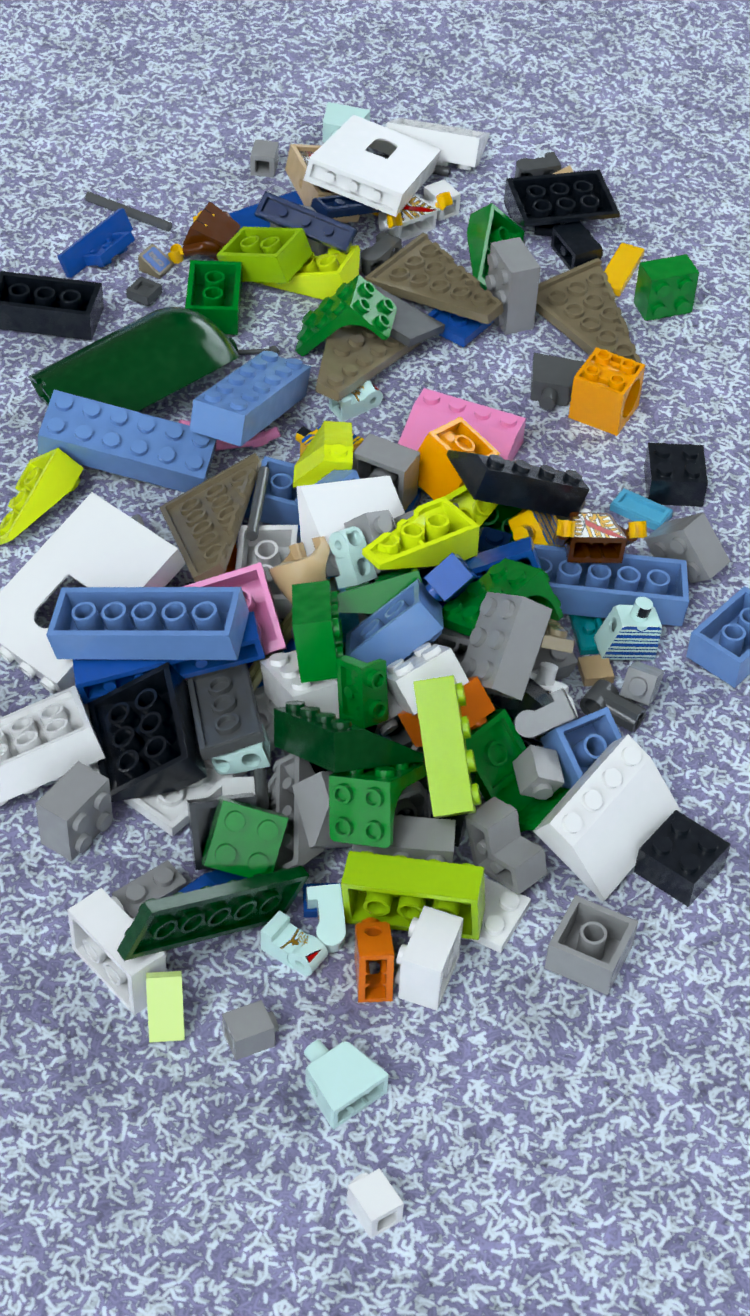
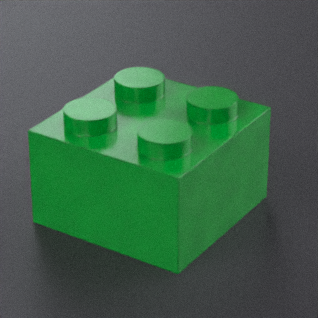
M687 254L640 262L633 303L644 320L649 321L692 313L699 271Z
M220 796L202 857L203 865L246 878L256 874L272 873L289 818L282 813Z

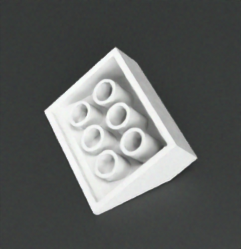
M397 118L388 121L386 124V128L440 148L441 152L436 165L448 166L449 163L458 164L457 168L463 170H471L472 167L479 165L490 134L406 118Z
M390 476L297 486L300 537L307 556L315 551L312 538L325 536L329 545V537L332 533L345 529V522L364 513L389 510L393 521L394 518L405 514ZM331 549L326 564V577L340 575L335 560L336 557L331 552Z
M76 686L0 718V806L16 796L34 792L39 786L51 781H58L78 761L88 767H92L99 760L105 758Z
M627 734L612 742L533 832L601 901H605L636 865L639 848L675 810L679 812L681 810L652 758Z

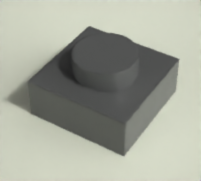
M141 276L126 289L128 299L149 306L162 294V284Z

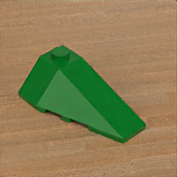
M493 203L470 214L467 229L472 273L480 282V287L484 290H487L485 277L488 275L489 270L487 256L490 254L491 243L520 237L523 241L525 232Z

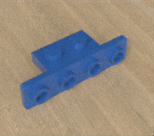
M124 208L116 210L57 256L67 278H72L86 266H107L112 262L114 256L127 251V246L135 241L131 232L133 227Z

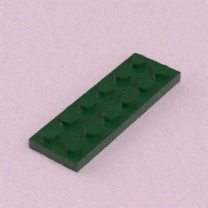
M303 866L289 869L282 868L268 874H256L242 880H230L220 885L204 886L198 890L185 893L177 892L172 896L159 899H148L140 905L138 914L131 926L126 930L125 937L117 951L123 960L126 961L264 926L279 910L284 914L287 913L310 875Z

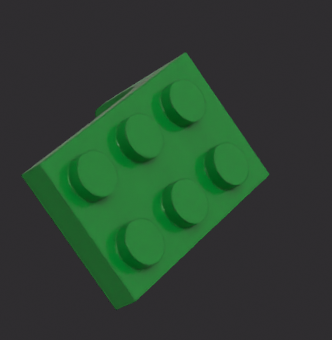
M358 275L348 284L343 283L337 289L336 294L331 298L326 297L314 312L310 310L303 317V326L297 335L298 342L295 351L299 355L305 356L337 329L347 325L363 326L374 332L382 340H386L390 337L397 308L390 298L385 297L371 282Z
M507 558L491 566L484 576L469 584L463 593L447 602L442 609L444 627L470 636L476 626L480 614V605L485 599L487 592L524 596L553 609L550 618L559 621L564 615L560 608L561 602L550 587V579L547 573L541 568Z
M497 709L486 718V723L471 730V738L465 739L467 750L474 752L476 771L470 773L477 774L475 783L479 785V790L486 802L496 797L517 809L520 832L535 830L570 789L560 787L547 800L520 795L512 762L526 749V746L516 731L506 709Z
M425 759L424 761L338 772L329 775L330 838L335 842L380 848L391 846L393 844L394 813L398 799L407 786L427 776Z

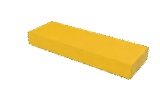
M621 242L604 271L608 276L607 281L611 284L615 296L620 297L643 258L645 249Z

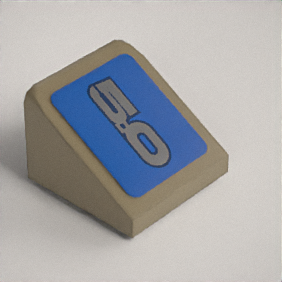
M154 244L149 245L138 256L139 271L158 279L162 278L174 267V263Z

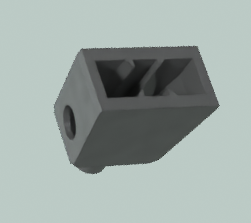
M534 353L530 399L539 401V406L544 410H551L555 405L568 406L571 401L574 376L584 362Z

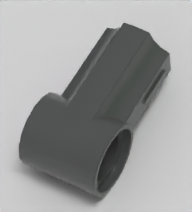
M598 680L580 701V708L585 715L608 707L615 723L631 732H635L639 728L646 714L645 708L620 696L617 688L607 680Z

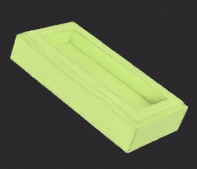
M182 971L146 973L149 1042L185 1040Z

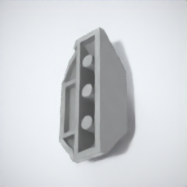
M293 754L275 761L272 769L274 774L267 784L270 810L285 814L289 818L273 872L282 868L289 869L304 866L326 849L309 848L292 785L314 775L315 772L309 761Z

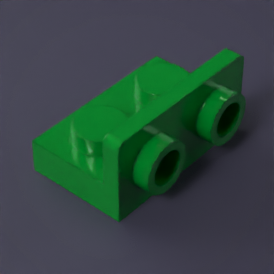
M347 655L336 658L339 719L352 720V724L364 729L387 721L389 712L386 661L377 659L366 663Z

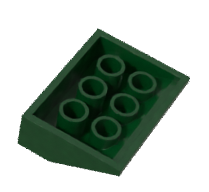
M304 701L286 702V707L274 708V746L334 773L424 761V754L353 725L352 720L338 719L336 714L323 713L319 707L305 706Z

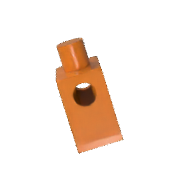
M373 917L365 918L361 923L355 925L354 957L358 1003L393 1001L394 948L390 923L380 922ZM369 961H375L380 964V971L378 973L370 974Z

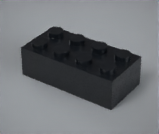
M0 271V329L92 340L104 309L102 283Z

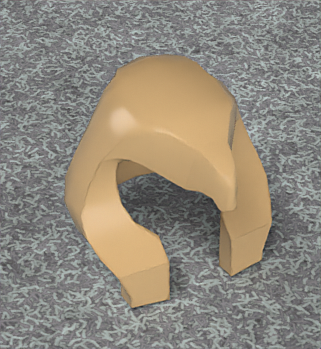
M325 536L312 538L315 551L309 556L306 555L303 542L289 546V555L279 565L269 569L274 583L291 604L292 585L330 580L331 591L337 590L335 577L326 579V564L330 547Z

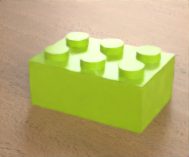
M242 227L216 256L218 261L242 262V282L285 284L291 281L292 277L305 265L313 253L303 228Z

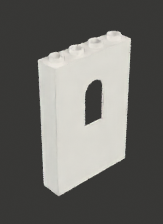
M353 115L309 158L304 181L396 217L434 172L441 149ZM370 147L388 154L390 157L386 159L366 150Z
M91 492L0 591V656L9 663L13 660L20 664L18 666L19 669L28 677L33 678L36 675L41 679L40 684L52 694L56 691L61 692L76 686L73 660L56 658L46 636L48 628H41L35 623L37 610L68 576H71L85 587H165L186 564L179 549Z

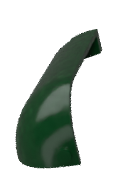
M166 307L155 310L29 375L28 378L40 400L49 405L53 391L58 390L138 412L240 356L237 353L238 348L231 337L228 338L219 326L207 316L188 308Z

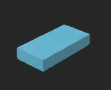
M625 488L610 504V511L632 521H646L647 527L652 530H656L664 522L669 521L673 514L672 509Z

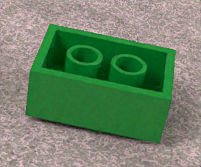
M190 260L185 308L195 310L207 316L219 326L225 335H238L242 294V262Z
M330 580L292 585V627L301 683L337 679L336 658L344 656L343 630L339 617L337 591H331Z

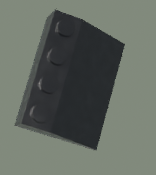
M600 170L506 178L505 207L509 217L524 227L620 217V212Z
M448 450L447 457L474 500L569 518L570 513L580 511L590 490L583 481L582 476L573 470H566L564 472L555 470L548 465H541L539 467L519 459L515 461L505 460L495 454L485 456Z
M169 662L88 703L91 724L105 756L104 759L98 761L99 772L109 778L111 802L180 791L208 777L205 762L199 750L187 681Z

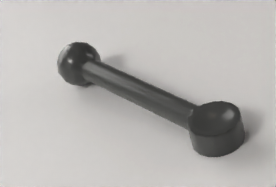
M271 346L268 349L238 350L237 353L238 355L260 354L263 351H272L278 354L279 350L276 346Z

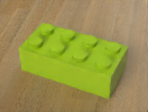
M454 675L413 681L433 817L443 818L476 813L475 805H481L479 785L477 783L472 784L470 772L476 771L474 752L467 750L465 739L471 738L469 719L467 716L462 717L460 706L466 705L464 686L462 682L457 683Z
M369 851L348 852L341 881L345 923L357 924L361 923L365 918L373 917L380 922L390 923L391 929L408 931L413 917L419 918L425 905L464 918L461 938L479 940L485 911L484 867L469 863L441 862L436 859L408 858L403 855L374 854Z

